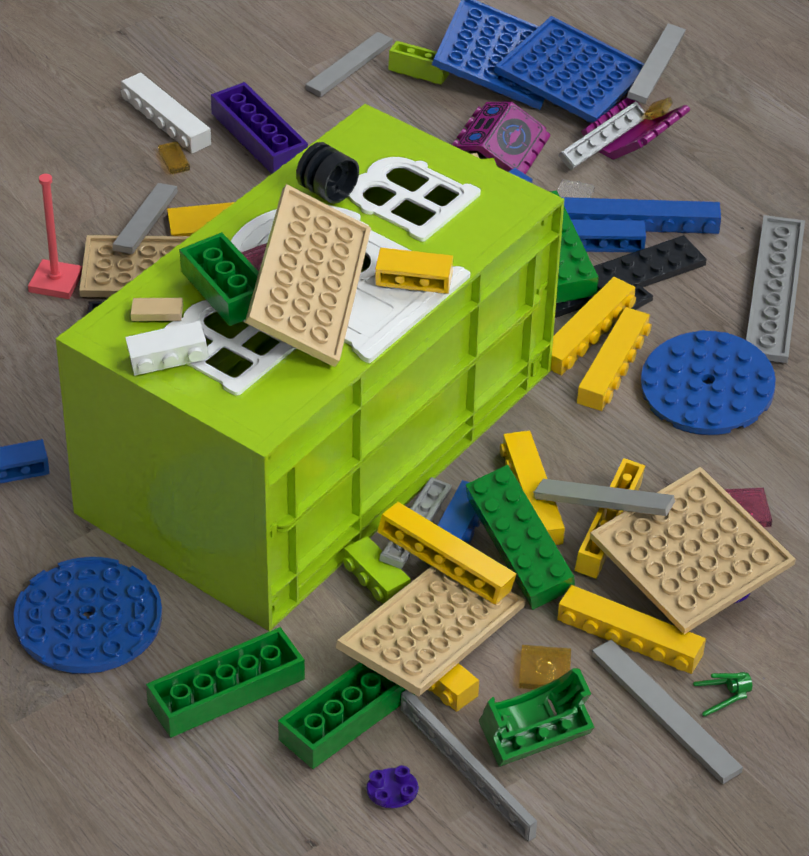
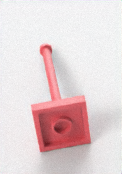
M42 174L39 176V183L42 185L49 260L42 259L28 285V290L30 293L70 299L81 278L83 266L58 262L51 193L52 176L50 174Z

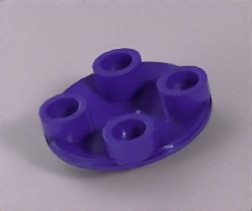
M403 765L396 768L372 771L366 787L369 798L375 804L385 808H399L411 803L416 798L419 790L416 778L410 773V769Z

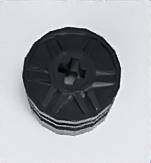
M317 142L311 145L303 153L296 169V179L299 185L316 193L332 204L346 199L356 186L359 177L357 161L324 142Z

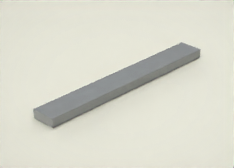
M667 24L630 88L627 98L646 104L681 42L686 29Z
M612 639L592 650V657L722 784L742 773L743 767Z
M408 690L401 693V711L528 842L536 837L537 820L413 693Z

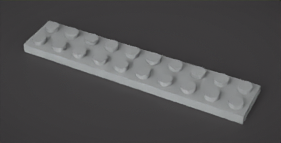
M764 215L746 340L759 348L769 361L788 363L805 220Z

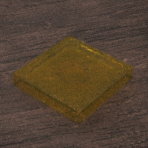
M522 645L519 688L537 689L570 671L571 648Z

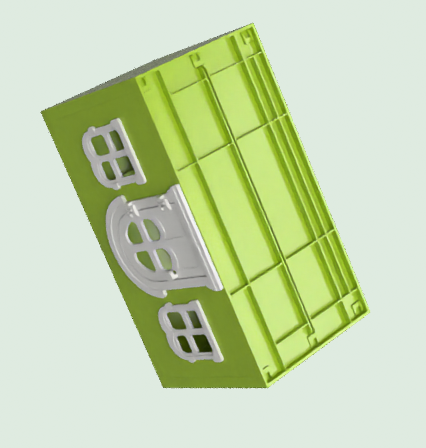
M367 104L362 105L344 120L340 121L335 127L311 143L310 146L282 165L281 168L253 187L235 203L223 210L202 228L191 234L181 244L177 245L156 263L144 270L123 288L112 294L102 304L95 307L90 313L55 338L74 514L267 631H271L343 564L345 547L366 536L371 538L378 531L381 516L385 511L397 502L406 506L423 490L431 477L436 478L551 371L564 198ZM317 142H324L339 152L356 160L359 165V177L356 186L351 194L339 203L332 204L316 193L299 185L296 179V169L300 158L311 145ZM286 184L371 227L338 364L334 367L245 323V320L229 326L181 272L179 249L223 232L259 271L281 192ZM380 247L453 255V275L449 294L376 286L375 268ZM133 298H183L181 321H131ZM200 320L206 339L209 359L134 376L125 337Z

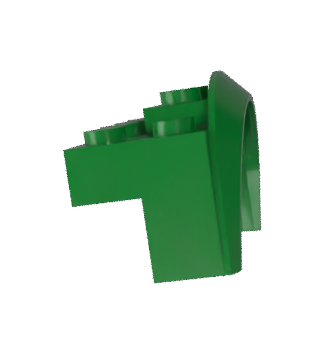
M573 668L560 678L544 686L495 703V698H490L479 719V724L499 767L583 737L592 732L595 727L584 705L591 692L580 669ZM548 699L551 700V702H552V704H553V706H554V708H555V711H556V713H557L556 716L554 715V713H553V711H552V709H551V706H550V704H549V702H548Z

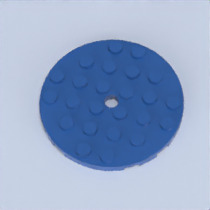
M700 330L675 336L653 350L642 369L641 390L644 400L650 405V410L659 419H665L674 424V428L694 434L719 435L730 433L731 429L740 426L745 428L757 421L758 416L767 411L772 403L776 379L769 359L754 344L727 332ZM710 378V381H712L713 383L706 384L703 381Z
M105 557L70 559L58 563V567L47 572L45 570L41 571L30 580V585L24 592H20L14 607L15 631L25 651L35 660L50 668L70 673L104 672L130 662L150 646L157 636L162 622L161 598L156 586L152 585L147 579V575L134 566L127 567L119 564V560ZM85 612L94 613L93 615L89 616V619H87V617L83 615Z

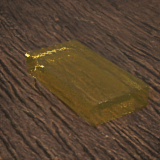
M671 97L653 102L644 113L646 119L651 120L665 115L673 104Z
M177 141L158 146V151L170 174L190 170V164Z

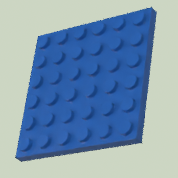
M461 0L432 65L539 110L545 98L536 95L524 87H520L518 84L494 72L495 65L539 26L477 0Z
M550 16L496 64L494 72L518 84L520 87H524L536 95L551 101L553 104L568 110L570 113L585 119L587 122L593 123L609 111L630 90L644 63Z

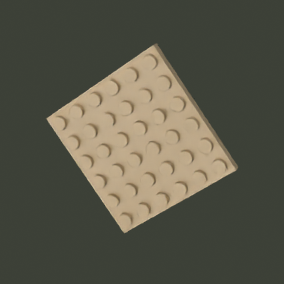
M701 467L657 492L674 495L675 503L667 516L625 511L590 533V539L683 634H686L795 565L796 561L768 531Z

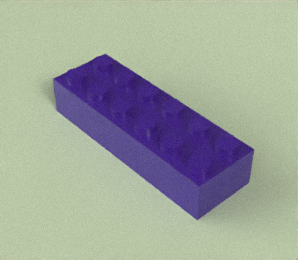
M245 82L211 94L212 115L271 174L308 147V143Z

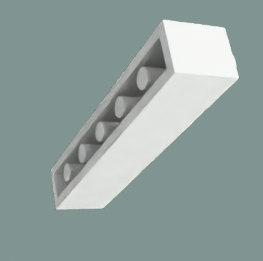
M142 73L121 81V95L123 99L132 104L136 110L143 113L147 119L154 122L158 128L165 131L191 154L211 145V129Z

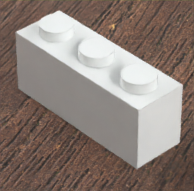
M200 320L125 337L134 376L209 359L206 339Z

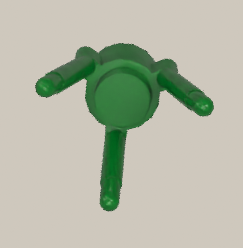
M747 672L712 673V678L719 679L693 682L694 686L727 684L729 692L736 694L702 713L704 717L737 700L746 699V693L751 692L753 688L751 676Z

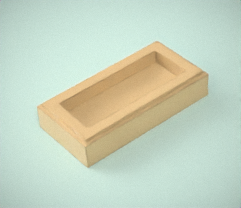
M133 298L131 321H181L183 298Z

